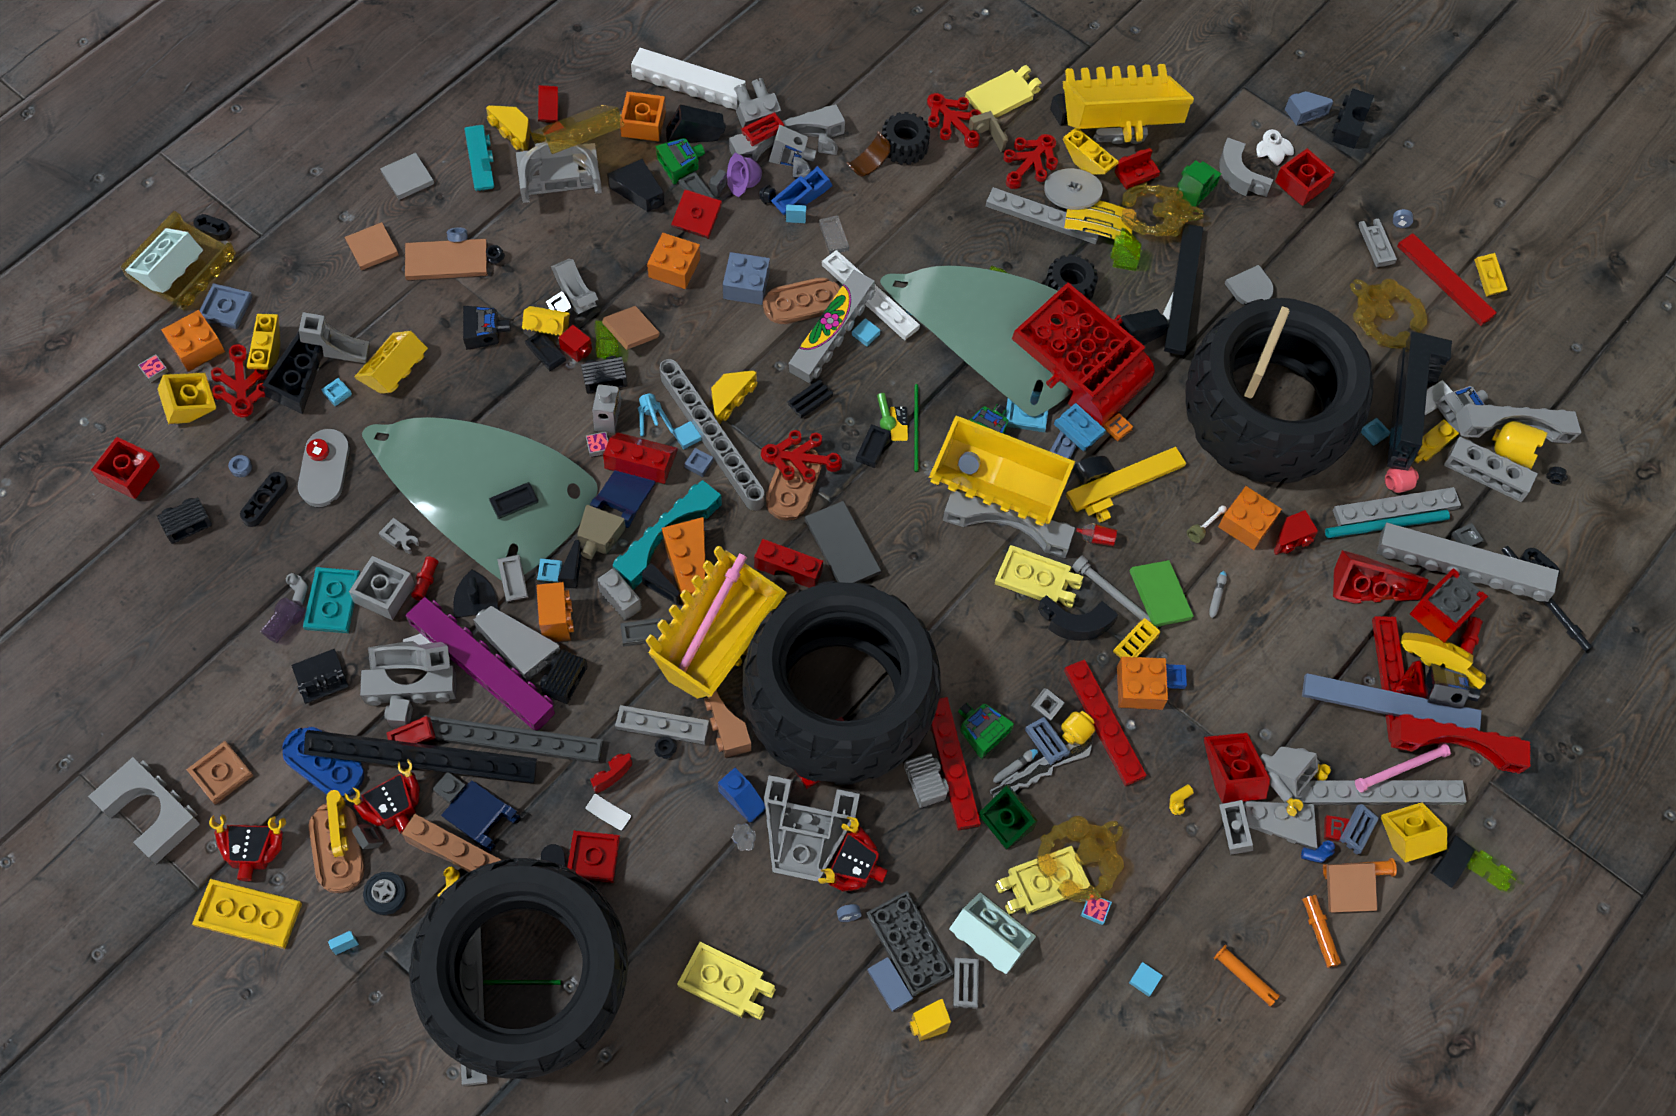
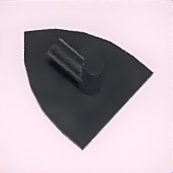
M473 569L463 577L456 589L453 601L454 618L475 616L481 610L487 609L490 606L498 610L496 594L491 584L483 575Z

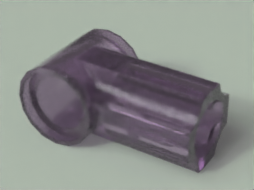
M287 597L282 598L275 607L274 615L262 628L261 633L272 642L278 643L292 624L296 625L302 620L305 608Z

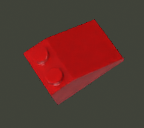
M1248 733L1204 737L1214 786L1222 804L1240 800L1266 799L1270 777Z

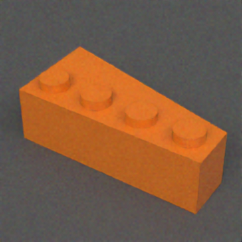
M703 517L662 528L663 542L680 594L683 590H688L691 595L694 593L696 588L692 583V579L695 575L700 576L702 580L706 577V572L703 569V564L706 562Z

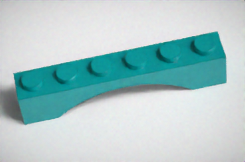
M703 480L698 484H694L683 499L679 498L668 513H663L653 527L650 526L646 529L642 538L634 541L623 556L619 555L614 560L613 568L634 590L642 582V573L650 564L654 551L663 540L662 528L702 517L708 519L722 505L721 494Z

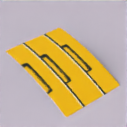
M1099 200L1098 203L1086 209H1067L1064 228L1102 235L1130 245L1134 211Z

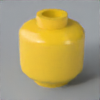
M1083 711L1080 713L1072 712L1061 725V729L1064 732L1062 737L1071 745L1074 742L1083 745L1094 733L1095 727L1093 724L1095 722Z

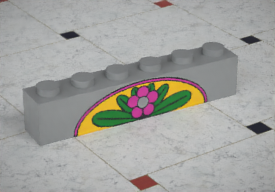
M856 270L852 271L790 360V373L808 383H811L814 378L817 379L824 363L830 361L835 347L841 345L846 331L852 329L857 315L860 316L863 313L866 302L874 297L876 292L874 280Z

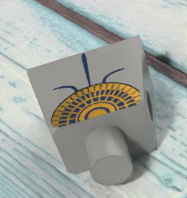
M597 386L593 404L594 431L615 434L622 402L618 387ZM603 414H606L608 418L604 419Z

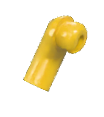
M1187 784L1170 795L1169 809L1174 815H1181L1185 812L1184 800L1194 794L1190 785Z
M452 866L444 870L446 887L437 895L438 897L456 880L461 878L459 871Z

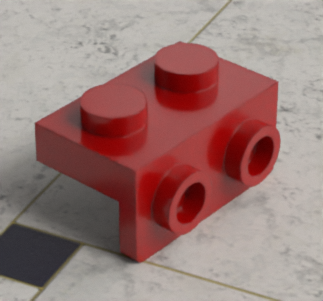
M1151 148L1139 150L1133 155L1124 156L1118 160L1119 162L1114 173L1125 189L1159 177L1160 170L1151 159Z

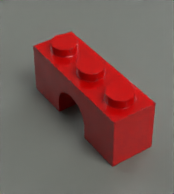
M762 539L754 556V568L775 575L776 570L787 572L794 577V583L811 588L817 586L823 571V560Z

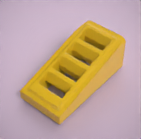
M1144 618L1120 642L1113 652L1120 659L1121 656L1139 657L1159 637L1160 630ZM1136 635L1141 637L1145 642L1143 643L1141 640H1139L1136 637ZM1132 641L1139 649L1137 650L1129 642ZM1126 647L1131 653H1133V655L1130 656L1122 648Z

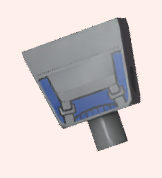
M779 125L769 162L793 167L794 157L813 162L817 150L806 147L807 136Z
M1468 386L1446 394L1437 400L1435 404L1447 422L1460 433L1456 414L1466 404L1485 405L1484 402L1488 400V395L1484 390L1476 392L1472 386Z

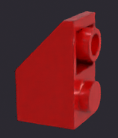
M1306 510L1286 518L1274 548L1275 555L1282 552L1284 554L1289 553L1297 546H1307L1314 541L1318 530Z

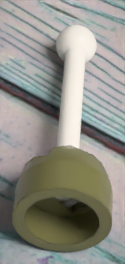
M1220 506L1218 512L1202 526L1200 524L1191 526L1187 530L1189 539L1199 543L1206 535L1205 528L1219 515L1225 514L1227 508Z

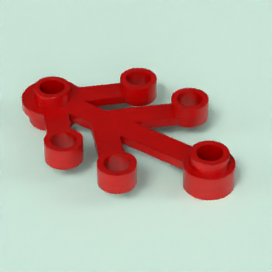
M933 93L928 96L927 105L931 109L928 126L931 128L939 126L940 118L938 113L940 111L944 115L940 138L942 140H949L951 138L952 131L950 125L952 123L965 136V146L976 148L979 145L980 135L974 130L970 131L960 119L970 120V117L979 115L981 112L977 109H973L970 112H962L948 108L956 107L960 110H966L969 106V100L966 97L952 100L945 99L939 93Z
M1043 134L1037 140L1028 141L1022 137L1015 139L1014 148L1018 151H1022L1025 148L1036 149L1034 151L1017 153L1008 149L1004 152L1003 159L1007 163L1025 160L1016 171H1012L1007 175L1006 185L1008 188H1019L1022 176L1033 163L1036 172L1035 179L1038 182L1046 180L1047 171L1043 169L1040 157L1043 152L1047 159L1046 167L1049 170L1057 168L1058 159L1054 157L1052 151L1056 146V140L1053 136Z
M236 344L229 349V357L235 365L236 381L225 374L224 370L219 367L211 370V378L215 382H223L237 392V398L226 392L222 385L214 386L212 393L215 399H223L229 403L235 416L244 418L252 414L253 404L260 397H266L264 391H260L263 388V383H259L256 386V390L247 398L246 391L259 379H266L268 377V370L255 369L245 380L243 361L247 358V352L243 345Z
M798 430L791 431L789 438L778 445L768 444L761 450L762 460L767 464H774L780 470L785 480H792L795 477V470L792 466H786L783 460H790L807 483L815 481L816 473L813 469L807 468L803 462L823 464L830 472H837L842 467V458L837 453H831L828 456L806 454L812 448L821 446L822 435L819 433H812L809 441L791 452L784 450L802 441L801 433ZM788 471L792 472L790 475L785 474ZM807 474L813 475L812 477H806Z

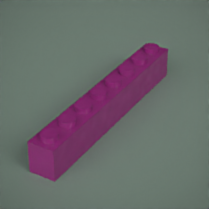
M424 597L405 615L409 624L428 641L446 644L448 646L449 659L532 730L539 731L555 715L554 703L548 696L544 695L542 697L537 693L538 689L530 681L524 682L521 679V674L515 668L509 669L504 665L505 661L498 654L493 655L490 653L489 647L483 641L477 642L473 638L472 632L466 627L461 628L457 625L458 621L451 614H444L441 611V606L436 601L430 602Z

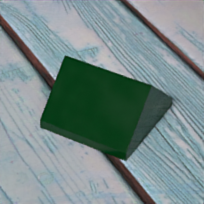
M1009 784L978 813L1006 850L1031 833L1038 821Z

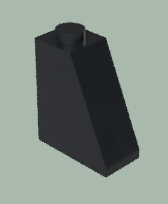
M680 104L666 127L667 143L683 138L687 139L688 143L717 141L726 128L723 114Z
M643 159L607 173L610 189L646 212L665 205L664 192Z
M1158 309L1122 316V323L1120 324L1136 340L1145 345L1165 335L1168 321Z

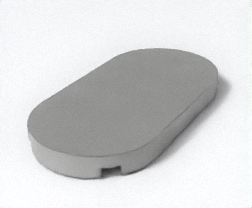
M320 430L314 433L306 443L298 481V492L302 499L310 506H327L341 495L350 447L346 437L337 430ZM314 439L324 440L329 447V455L321 461L312 460L306 451L307 444Z

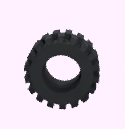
M899 112L896 113V116L891 115L889 119H886L882 127V135L891 145L887 158H891L892 162L895 163L897 161L901 165L903 163L911 165V162L917 163L919 159L922 160L924 155L927 154L930 127H928L927 121H923V117H917L915 113L908 114V112H904V114H901ZM900 137H908V138H911V139H910V140H904V139H901Z
M1069 254L1068 257L1062 255L1060 259L1056 258L1050 264L1045 285L1059 291L1067 284L1064 279H1073L1079 284L1071 285L1091 301L1098 281L1097 269H1094L1093 263H1088L1089 260L1087 258L1082 259L1080 255H1077V257L1073 256V254Z

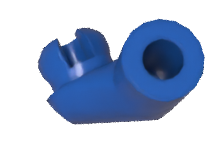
M1327 840L1316 850L1303 847L1301 859L1323 863L1333 856L1335 844Z

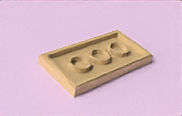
M1282 306L1244 395L1245 397L1253 398L1290 312L1286 307Z

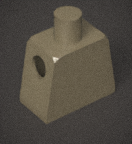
M586 505L577 535L581 545L584 546L581 555L587 559H592L596 551L607 554L626 529L624 518Z

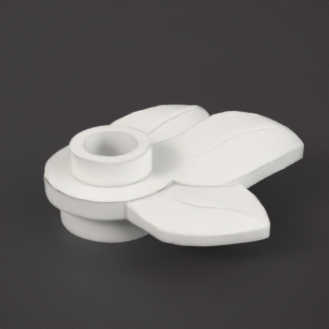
M1271 129L1263 135V140L1258 143L1256 152L1258 157L1268 156L1278 166L1283 161L1285 155L1293 156L1294 149L1289 140L1282 138L1278 131Z

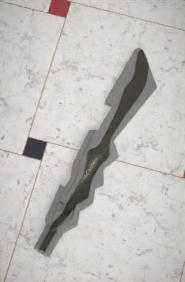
M1094 734L1083 745L1076 744L1075 742L1073 745H1065L1070 751L1069 755L1062 757L1059 761L1056 760L1052 765L1043 757L1029 765L1023 772H1015L1003 780L999 786L990 790L992 797L994 798L1008 784L1014 792L1019 788H1028L1032 783H1037L1040 777L1051 776L1053 767L1088 757Z

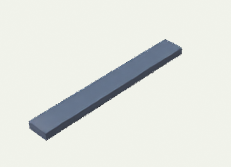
M1312 674L1304 675L1302 697L1397 717L1402 714H1411L1414 718L1434 719L1438 723H1454L1458 727H1473L1480 731L1481 710L1428 703L1425 698Z

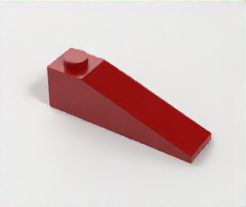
M1342 550L1334 568L1333 597L1351 603H1361V601L1381 602V600L1391 599L1395 601L1420 600L1429 580L1368 557Z

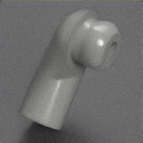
M290 573L286 577V583L295 591L292 603L303 605L308 586L301 576Z

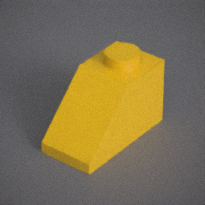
M943 999L913 1013L912 1021L909 1022L913 1035H917L919 1041L946 1033L951 1024Z

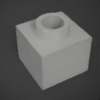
M1043 689L1031 707L1047 720H1052L1064 702L1048 689ZM1044 700L1049 701L1048 708L1042 706Z
M391 698L390 706H386L385 719H387L391 728H399L410 723L413 712L410 701Z

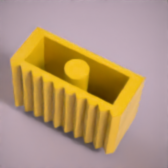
M529 306L523 312L522 328L523 330H535V332H547V334H559L560 336L568 329L570 313Z

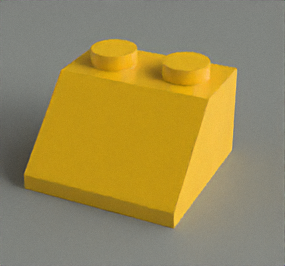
M205 373L168 374L162 376L158 386V393L168 424L190 423L216 409Z
M1423 802L1381 815V820L1392 848L1405 863L1447 850V827Z

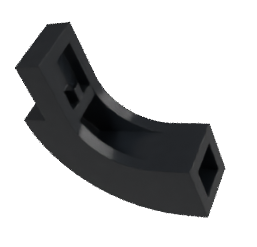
M1047 595L1040 600L1038 606L1041 616L1051 621L1048 628L1051 632L1062 638L1074 641L1091 640L1101 636L1115 624L1119 615L1103 601L1092 611L1082 615L1066 612Z

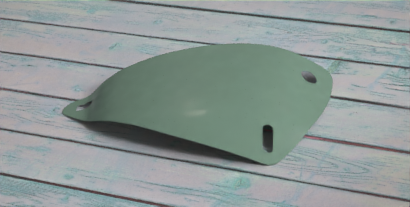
M935 266L908 274H887L881 278V285L899 305L932 331L959 357L1027 415L1032 417L1038 416L1057 405L1073 392L1060 381L1053 388H1049L1046 381L1053 376L1052 373L1012 340L1014 331L1057 293V290L1012 274L966 266ZM895 280L908 282V285L904 288L893 286ZM1051 319L1054 324H1061L1059 319ZM1037 380H1041L1043 382V389L1038 403L1032 405L1030 398Z
M425 417L406 419L389 425L373 424L366 427L362 432L364 441L379 464L406 498L447 538L501 581L497 559L506 558L512 543L518 546L517 555L520 556L523 574L525 575L540 564V559H546L576 530L581 523L586 505L590 506L592 499L597 495L598 487L594 478L573 461L546 445L499 428L462 420ZM377 432L389 434L388 439L385 441L375 440L374 437ZM530 482L538 503L497 519L489 498ZM571 483L578 485L580 488V496L577 499H573L568 495L567 488Z

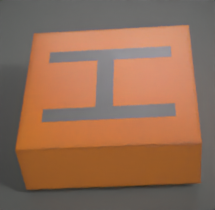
M1118 413L1105 423L1103 428L1116 441H1119L1132 431L1134 426Z

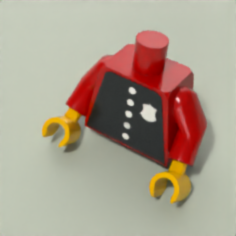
M407 759L410 765L408 769H402L399 762L398 770L401 773L362 794L363 799H360V792L354 787L352 788L356 791L355 798L350 799L345 793V798L349 802H354V808L364 820L376 826L383 825L386 829L396 826L399 833L402 834L410 822L408 818L416 814L415 807L419 803L420 787L415 774L411 772L412 762Z
M222 814L220 816L221 824L215 822L214 815L210 818L209 824L213 829H216L214 832L216 843L223 860L232 868L238 869L237 880L252 881L253 869H266L268 863L272 862L282 850L283 832L281 828L286 825L285 818L279 820V826L276 825V817L273 816L269 819L268 826L227 825V828L223 827L227 821L225 815Z
M847 817L851 821V825L849 827L846 824H842V829L851 831V834L847 833L832 868L821 869V872L826 874V879L818 878V882L822 884L829 883L830 886L842 892L858 890L861 887L865 888L870 878L883 883L888 870L876 865L879 859L876 845L870 836L859 826L856 818Z

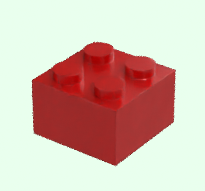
M1307 148L1280 167L1275 183L1301 206H1304L1329 187L1335 172Z
M116 437L91 471L99 483L136 499L160 465L152 453Z

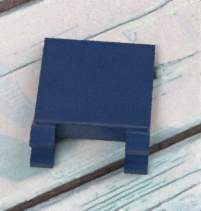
M614 470L600 493L592 499L590 506L602 510L605 504L623 512L621 517L625 520L626 528H629L637 511L651 492L656 481Z
M472 780L441 815L489 853L496 845L486 835L500 818L504 816L514 824L520 817L516 814L517 811L514 808L506 805Z

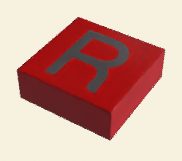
M1326 815L1324 819V839L1341 842L1339 839L1350 819Z

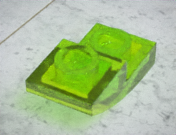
M595 320L597 358L618 357V340L602 321Z

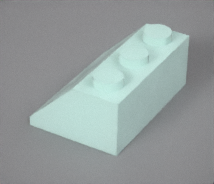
M166 228L125 271L149 289L163 293L170 289L176 278L182 276L185 273V269L198 259V255L203 249L188 232Z
M981 892L963 908L950 927V930L958 939L965 941L977 954L984 956L997 970L1005 974L1010 971L1036 938L1032 932Z

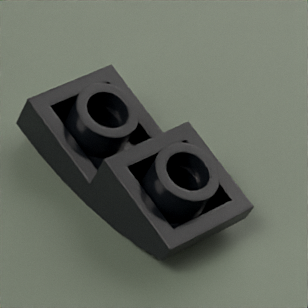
M1454 835L1447 844V850L1441 852L1443 854L1442 858L1430 873L1452 888L1466 868L1475 849L1457 835Z

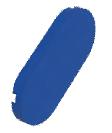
M315 727L298 728L288 734L282 747L285 762L326 795L331 790H337L343 798H345V793L350 796L356 792L352 787L357 790L360 788L364 779V769L360 761L304 755L305 732L307 730H321Z

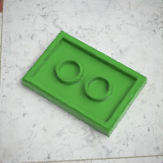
M1169 560L1135 566L1129 570L1149 619L1155 627L1188 621L1194 617Z

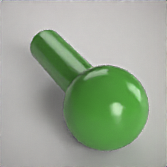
M880 393L877 395L882 414L880 427L891 431L896 426V420L893 416H890L885 393Z

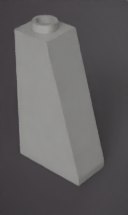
M492 606L481 610L476 615V618L473 619L478 631L521 674L526 682L550 665L553 657L561 652L557 643Z

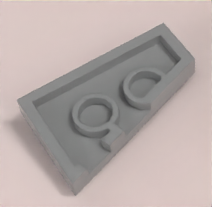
M1245 801L1244 809L1249 828L1271 836L1274 834L1287 839L1288 842L1307 846L1309 849H1317L1314 804H1303L1302 810L1300 812L1297 810V814L1293 817L1287 813L1288 803Z

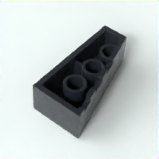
M298 332L262 384L265 396L303 414L323 356L322 346L301 342Z

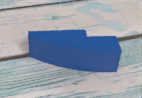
M817 166L804 178L799 176L773 198L771 202L785 215L786 205L805 206L833 185L830 179Z

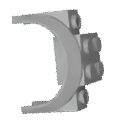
M574 139L552 140L537 143L529 151L516 152L523 203L530 202L529 195L592 187L595 189V194L602 193L595 143L581 145L576 143ZM578 165L583 167L585 170H579ZM539 170V175L533 176Z

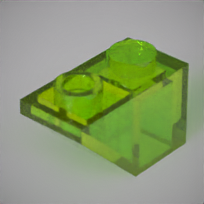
M1121 228L1120 235L1115 236L1110 259H1113L1112 267L1136 271L1142 244L1126 228Z

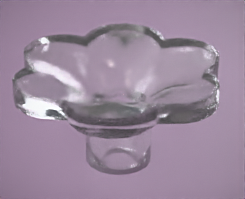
M746 823L735 825V833H733L732 839L737 844L740 851L752 850L754 848L753 842L756 839L755 831L751 830L750 826Z

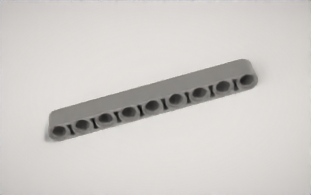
M672 359L662 361L660 364L662 383L687 420L691 421L701 435L702 442L746 507L752 511L760 510L764 506L763 487L677 362ZM736 464L737 466L731 467L729 465ZM741 480H747L748 482H746V483H741L740 481H741ZM752 496H758L759 498H757V499H752V498H750V497H752Z

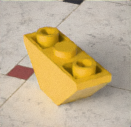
M486 107L489 124L493 127L495 126L502 137L508 138L516 150L519 149L521 152L528 151L531 133L529 119L517 107Z
M1074 128L1063 137V141L1074 164L1081 170L1091 174H1106L1119 162L1078 128Z
M257 314L247 368L269 370L277 363L280 351L278 314Z
M755 371L723 374L711 387L714 417L719 425L723 420L726 421L730 417L732 410L736 406L739 407L743 403L745 396L749 392L754 391L757 386V373Z

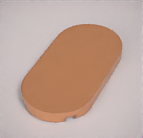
M815 278L776 287L770 290L764 298L763 310L768 319L778 324H789L819 317L827 309L840 290V287L837 283L831 282L827 278Z
M795 445L793 448H788L785 451L791 452L801 445ZM813 448L806 452V454L818 455ZM783 460L786 466L794 468L795 477L792 480H785L780 470L776 468L766 494L768 511L774 517L785 521L794 520L802 516L810 502L822 464L803 462L807 468L813 469L816 473L815 481L807 483L790 460ZM788 471L785 474L790 475L792 472ZM807 474V475H806V477H812V476H813L812 474Z
M325 803L316 810L317 812L314 813L309 821L315 874L318 882L327 891L345 893L360 883L365 870L362 847L357 843L356 837L351 831L358 825V821L353 810L345 805L342 809V814L346 816L347 828H343L344 837L347 836L349 841V850L346 851L345 856L335 858L331 848L327 803Z

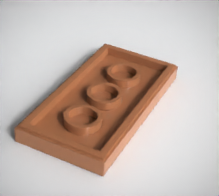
M471 239L460 242L405 243L406 280L487 276L486 239Z

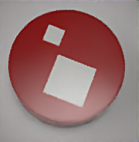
M314 439L307 444L306 451L312 460L321 461L329 455V447L324 440Z

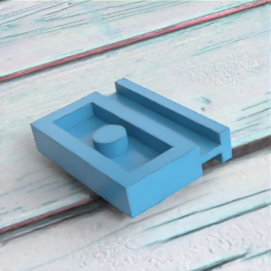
M1077 403L1071 406L1054 422V425L1082 451H1085L1088 446L1096 442L1106 431Z

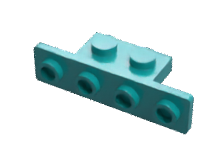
M484 125L465 127L475 191L493 189L494 182L490 162H494L492 150H488V147L491 146L489 134L485 135Z

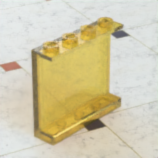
M599 105L530 133L534 144L547 142L551 154H555L625 125L618 107Z
M173 211L120 267L128 280L184 311L207 288L208 284L220 274L221 270L233 260L236 253L231 242L228 241L224 245L185 223L181 215ZM166 228L188 232L203 251L198 255V259L185 269V273L176 278L171 288L163 293L153 291L125 271Z

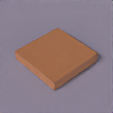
M382 222L345 237L361 271L399 256Z
M636 306L606 316L602 321L626 350L656 339L660 334Z
M226 741L186 769L214 805L254 776Z
M1375 863L1326 864L1329 912L1377 911Z

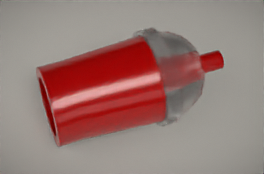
M1093 522L1085 524L1082 529L1076 528V532L1081 533L1082 539L1089 544L1095 543L1114 546L1116 529L1100 526Z

